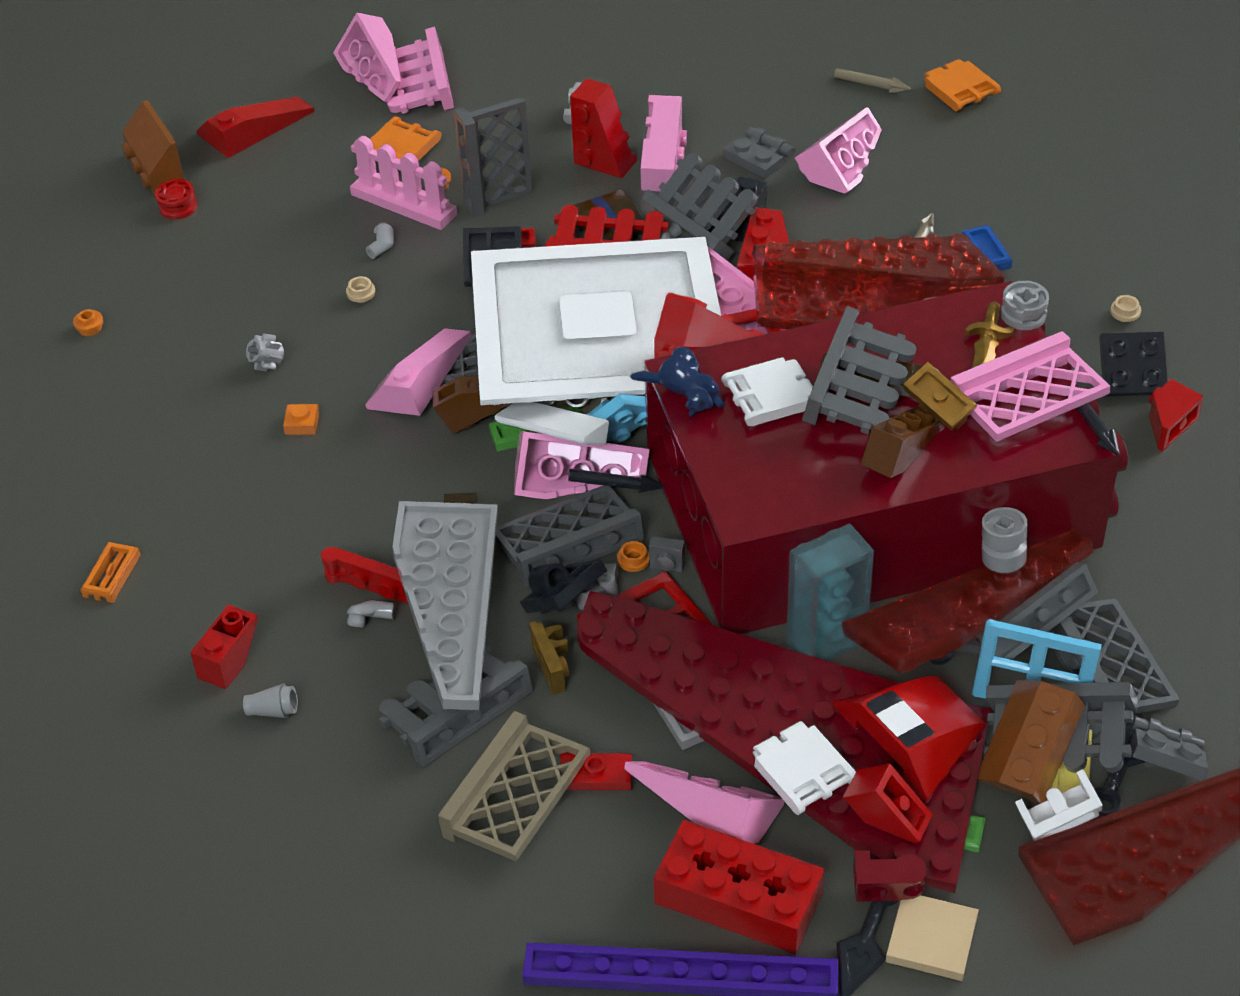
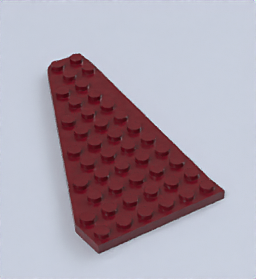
M589 592L577 624V642L580 649L588 657L650 702L672 715L686 728L697 732L700 738L773 791H775L773 787L754 767L755 756L753 751L755 750L753 747L772 736H776L779 739L781 736L780 732L800 721L808 728L814 725L855 771L891 764L903 778L904 769L862 726L855 729L833 706V701L874 692L900 683L639 602L599 592ZM965 703L986 723L985 728L963 757H960L953 765L947 778L942 780L933 791V796L927 804L915 792L933 814L919 843L909 842L864 823L843 798L849 783L832 791V796L826 800L820 798L807 805L804 813L856 851L870 850V859H897L905 854L920 857L927 867L925 886L955 893L989 723L987 718L988 713H991V709Z

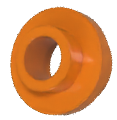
M91 309L81 311L73 319L74 328L83 336L98 334L104 322L102 314Z
M626 542L617 554L618 565L625 571H641L650 563L649 551L641 542Z

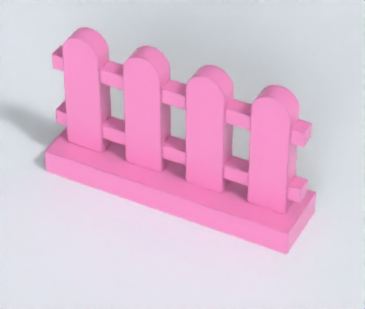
M435 27L425 29L427 37L425 41L419 39L411 45L397 49L394 47L401 83L390 101L387 102L390 112H402L404 114L408 112V109L426 104L429 107L435 105L434 102L440 100L444 111L454 108L443 51Z
M360 136L351 145V151L356 153L357 167L354 169L355 175L359 176L350 186L352 196L442 230L458 215L457 206L450 204L449 200L445 199L444 185L447 183V177L442 175L441 167L437 163L431 161L424 168H421L415 155L406 153L401 159H398L394 149L388 144L382 145L376 151L373 149L371 140L366 136ZM375 161H377L379 164L380 173H377ZM398 170H401L402 182L399 181ZM421 178L424 179L425 191L422 190Z

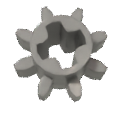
M265 333L262 336L255 335L254 339L248 343L246 356L248 362L255 363L254 370L265 372L268 369L275 370L276 366L282 362L284 349L282 343L275 342V335Z

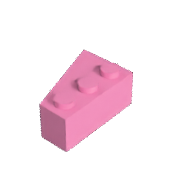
M649 95V117H646L648 130L646 139L643 141L640 168L641 190L661 191L659 188L662 182L667 183L678 168L676 163L679 158L684 159V147L687 145V130H682V96Z

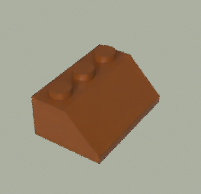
M148 99L142 101L122 131L125 143L121 144V148L125 158L130 159L135 174L139 173L143 187L145 189L149 188L155 197V191L159 185L172 179H184L175 140Z
M1017 680L980 766L977 781L1037 804L1045 802L1047 791L1052 787L1085 707V704L1075 692L1043 681Z

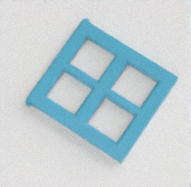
M988 619L985 623L972 695L986 699V687L989 685L992 666L1027 673L1026 680L1041 681V677L1067 683H1093L1102 644ZM998 637L1033 644L1029 664L994 656ZM1048 648L1083 655L1079 675L1045 668L1044 663Z

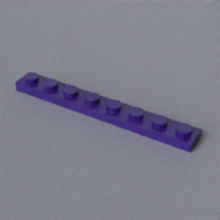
M527 943L522 976L523 985L720 996H838V959Z

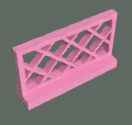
M1063 331L952 376L950 380L974 402L982 399L992 400L990 406L977 404V408L970 415L996 442L1110 393V385L1069 348L1071 338ZM1068 362L1075 368V370L1072 371L1060 369L1058 367H1061L1067 364ZM1039 375L1048 377L1047 383L1030 379ZM1052 378L1072 381L1071 386L1052 384L1051 382ZM1076 381L1090 383L1094 386V388H1077L1075 387ZM1010 387L1020 388L1019 394L1001 391ZM1024 390L1044 392L1043 398L1023 395ZM1049 393L1068 396V399L1063 401L1047 398ZM996 401L1016 404L1015 410L995 407ZM1021 405L1040 408L1035 413L1019 411ZM992 417L1012 420V422L998 427L992 421Z

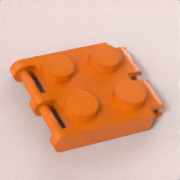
M957 59L943 65L946 69L938 67L924 73L927 76L924 78L925 87L956 112L961 110L966 104L971 102L978 103L990 94L997 95L1001 93L1000 85L969 60L963 62L961 59Z
M394 116L370 140L373 144V149L376 151L382 145L388 144L394 149L396 158L401 159L406 153H412L419 161L440 141L442 133L437 130L432 132L423 129L417 123L412 125L403 122L400 117Z

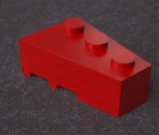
M586 78L570 95L574 164L623 178L637 162V157L635 153H631L627 142L630 137L627 131H623L619 118L622 115L611 85Z
M754 208L756 211L750 217L737 269L764 290L774 286L786 296L795 297L796 268L782 211Z

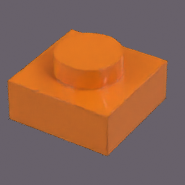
M287 404L283 424L285 435H316L319 418L318 404Z

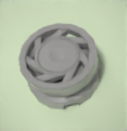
M1017 281L1008 285L1003 292L1001 318L1007 325L1019 330H1032L1043 325L1047 318V307L1049 304V293L1045 287L1032 281Z

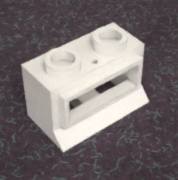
M1083 769L1076 772L1081 785L1064 793H1061L1057 788H1051L1046 794L1048 800L1027 810L1022 799L1015 802L1034 842L1040 840L1041 843H1044L1099 816L1098 812L1102 811L1101 806L1103 805Z

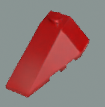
M297 96L230 108L208 119L196 130V133L220 153L230 158L314 112V107Z
M668 292L654 338V358L672 355L673 349L677 347H687L695 350L764 334L755 329L746 330L733 323L734 318L727 314H724L722 317L706 309L708 304L698 299Z

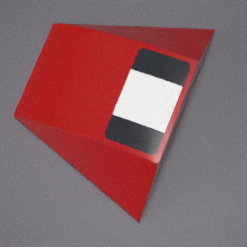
M938 676L921 677L885 689L833 701L834 708L855 729L862 726L904 769V781L926 804L933 796V791L942 780L947 778L950 769L960 757H963L983 731L986 724Z

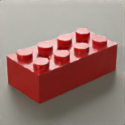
M683 819L653 878L654 903L796 955L823 896L825 869Z

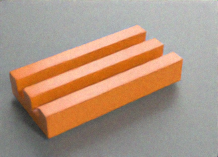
M108 542L80 589L82 596L89 598L91 595H94L95 600L99 601L104 597L107 602L114 603L141 556L139 548ZM119 552L113 563H110L115 553ZM106 570L105 577L103 578L99 587H97L96 585L98 584L99 580L101 579L103 573Z

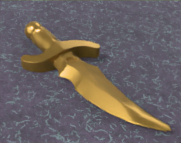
M991 302L987 306L984 322L973 323L965 330L966 336L972 334L981 335L979 340L974 343L975 354L972 368L994 360L996 356L995 347L999 345L997 339L1009 338L1014 332L1013 326L1002 328L997 325L1000 305L997 302Z

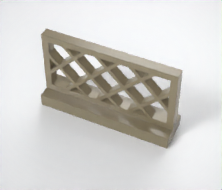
M514 711L438 814L443 838L454 843L458 838H461L517 862L584 765L586 758L590 756V748L530 725L527 722L526 715ZM531 738L544 742L546 748L526 753L524 747ZM565 752L576 755L572 762L557 765L554 757ZM547 757L550 758L552 767L532 772L529 762ZM525 764L528 774L507 779L506 772L509 768ZM556 776L557 784L554 788L538 791L536 781ZM531 783L534 791L533 794L513 799L511 788ZM506 790L509 798L508 801L488 806L487 799L491 794ZM534 803L538 804L539 810L535 815L519 818L517 808ZM509 810L513 811L514 821L494 826L491 815ZM487 817L490 825L489 828L478 831L467 828L471 821ZM519 830L520 837L513 847L500 842L497 835Z

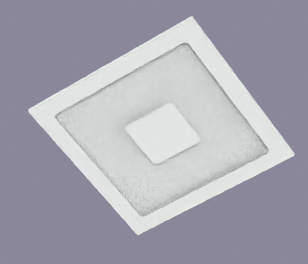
M705 237L471 251L480 405L562 401L582 398L594 399L597 397L617 396L618 394L643 395L645 394V382L635 381L630 376L634 372L644 370V360L654 359V338L668 292L698 299L708 304L706 309L721 316Z

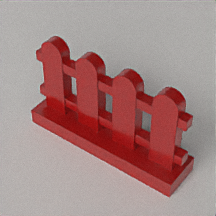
M566 205L562 208L561 214H555L554 224H558L556 236H550V239L546 241L545 247L632 241L633 230H643L642 241L660 240L662 232H668L669 226L668 222H663V214L659 211L649 212L646 215V220H635V213L631 209L619 211L617 218H607L606 210L602 207L592 208L589 216H579L576 206ZM577 226H587L584 238H575ZM605 228H615L613 240H603Z

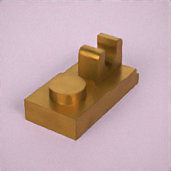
M929 362L903 384L904 391L950 430L954 428L958 430L967 422V416L977 408V404Z
M530 622L531 645L552 695L565 692L564 677L569 676V670L564 656L558 657V655L569 651L568 640L566 638L556 641V639L563 638L562 626L554 625L544 628L542 622Z

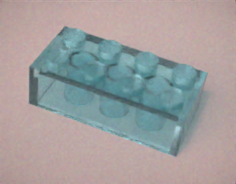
M850 523L841 528L833 529L819 538L802 543L790 550L786 642L793 651L828 661L867 642L874 550Z

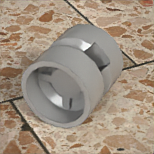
M999 507L990 510L982 518V561L984 565L992 571L999 573H1010L1023 567L1027 561V518L1019 510L1010 507Z

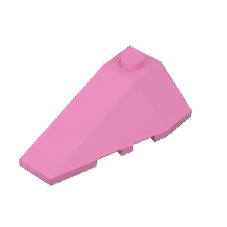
M356 13L333 53L345 72L354 75L358 82L367 85L368 89L381 100L389 102L401 83L392 34L383 18Z
M866 107L796 156L795 159L799 169L805 174L809 182L845 194L861 182L863 177L861 172L869 163L867 157L870 151L875 148L882 129L869 108Z
M444 328L390 371L365 404L366 408L369 410L420 416L433 397V390L440 386L472 336L471 331Z
M520 431L515 461L514 495L551 499L583 493L603 486L568 481L569 469L640 477L641 474L646 476L650 449L610 443L603 445L581 444L546 434Z
M646 761L625 762L624 769L693 823L753 844L760 842L784 806L785 801L781 797L745 786L740 788L722 786L720 788L721 780L691 776L690 780H688V772Z

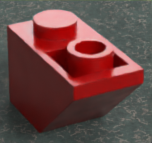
M229 604L225 607L190 652L197 679L223 689L229 687L245 666L258 621L256 614Z

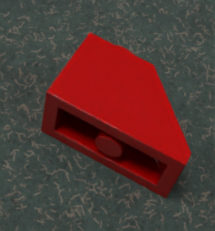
M1170 379L1162 388L1157 387L1149 400V403L1152 404L1149 420L1157 449L1162 452L1199 419L1204 397L1173 379Z
M891 764L857 770L843 796L864 823L912 843L920 842L933 816L931 811Z

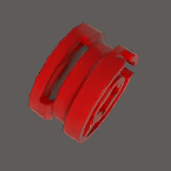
M172 179L159 185L155 191V198L160 213L165 218H187L198 208L192 183L187 180Z

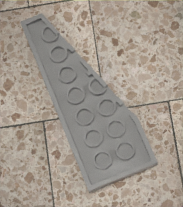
M399 501L392 546L393 558L443 709L479 710L498 505Z

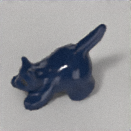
M687 347L673 349L672 355L662 362L658 372L642 370L634 372L630 376L635 381L661 384L672 393L687 398L688 401L685 406L687 409H690L689 417H693L696 412L711 409L713 404L717 408L724 406L718 394L720 390L718 385L710 375L701 373L694 353Z

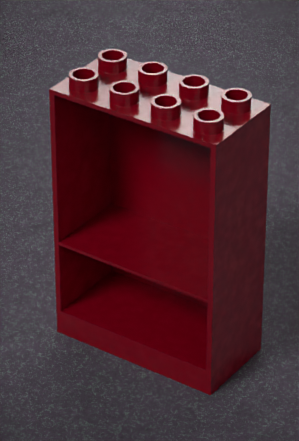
M1013 282L999 283L858 314L856 323L864 325L865 322L873 324L872 329L896 337L898 333L906 335L905 340L912 342L916 346L917 350L914 359L910 362L899 360L896 362L921 366L929 362L950 381L952 376L972 369L975 354L974 343L979 340L981 335L972 334L966 336L965 330L973 323L984 322L989 303L997 302L1000 305L997 325L1002 328L1010 327L1001 318V306H1003V292ZM841 318L692 350L701 373L710 375L720 389L718 394L724 403V406L721 408H717L713 404L711 409L696 412L693 417H689L690 409H687L685 406L688 401L687 398L672 393L661 384L645 382L647 449H650L649 459L659 483L664 485L662 488L682 539L685 540V546L719 628L738 634L998 573L986 567L982 561V518L987 512L995 508L1010 507L1017 509L1027 518V561L1024 566L1102 548L1108 518L1116 517L1118 514L1119 503L1114 486L1117 472L1126 470L1128 465L1126 445L1121 435L1116 432L1119 448L1118 455L1098 446L1096 443L1099 439L1076 408L997 442L971 415H968L967 422L958 430L955 428L950 430L943 425L908 469L892 478L861 465L871 431H869L868 435L861 433V427L838 419L833 423L827 421V415L820 413L816 424L813 425L802 421L804 412H800L755 426H748L744 420L745 413L741 406L735 405L733 401L734 395L731 389L725 387L722 383V376L728 372L783 357L785 361L797 360L806 374L804 378L809 379L812 386H814L818 371L821 369L822 357L829 350ZM1045 322L1039 328L1032 330L1014 328V332L1009 338L997 339L999 345L995 347V359L1047 338L1045 335ZM848 343V346L852 348L856 347L855 345ZM864 349V352H867V353H870V354H873V355H876V356H879V357H881V358H884V359H887V360H888V357H887V356H884V355H882V354H879V353H876V352H873V351ZM671 355L644 360V371L658 372L662 362ZM1068 362L1058 367L1060 369L1072 370V366ZM1039 375L1030 380L1047 383L1048 377ZM1052 378L1051 383L1068 386L1072 381ZM1010 387L1001 392L1019 394L1020 388ZM1025 389L1023 395L1043 398L1044 392ZM829 390V393L837 394L836 391ZM1049 393L1047 399L1063 401L1068 399V397ZM847 395L845 396L846 399L855 401L866 406H870V403ZM899 396L894 408L885 409L879 407L878 410L887 413L889 418H892L922 405L912 397ZM982 399L975 403L990 406L992 400ZM1096 399L1089 402V404L1099 416V406ZM996 401L995 405L997 408L1015 410L1016 404ZM1021 405L1019 411L1035 413L1040 408ZM992 417V421L998 427L1012 422V420Z

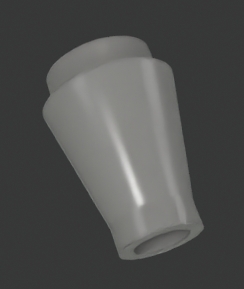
M282 683L254 694L245 695L243 697V709L246 716L257 715L288 718L290 714L297 712V693L293 686H286Z

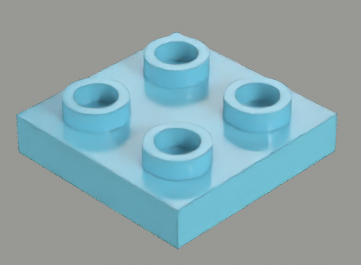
M618 394L611 401L604 400L586 415L608 420L609 426L606 441L620 443L627 440L631 436V432L637 427L646 425L645 396Z

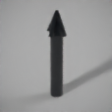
M1089 402L1077 407L1078 412L1099 439L1096 444L1118 455L1119 448L1115 429L1112 428L1109 431Z
M569 469L568 481L636 489L638 493L664 487L663 484L642 474L640 477Z

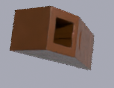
M479 375L459 376L433 390V408L453 434L462 429L472 427L477 421L489 415H495L504 407L512 404L480 405Z
M917 406L872 426L861 465L892 478L908 469L944 424L923 406Z

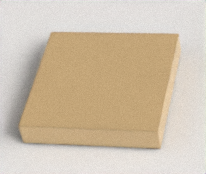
M921 895L914 899L901 900L886 954V962L963 981L979 909Z

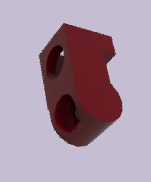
M870 850L854 851L853 878L856 902L901 901L919 897L925 888L927 873L925 862L920 857L912 854L901 855L897 859H870Z

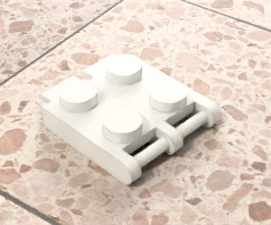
M783 357L725 373L721 378L724 386L731 389L735 405L741 406L745 413L744 420L748 426H755L804 412L813 388L809 379L804 378L806 374L797 360L785 361Z
M802 721L780 732L781 736L779 739L776 736H772L753 747L755 750L753 751L755 756L754 767L796 815L805 812L807 805L820 798L826 800L832 796V791L846 783L850 784L856 773L814 725L808 728Z

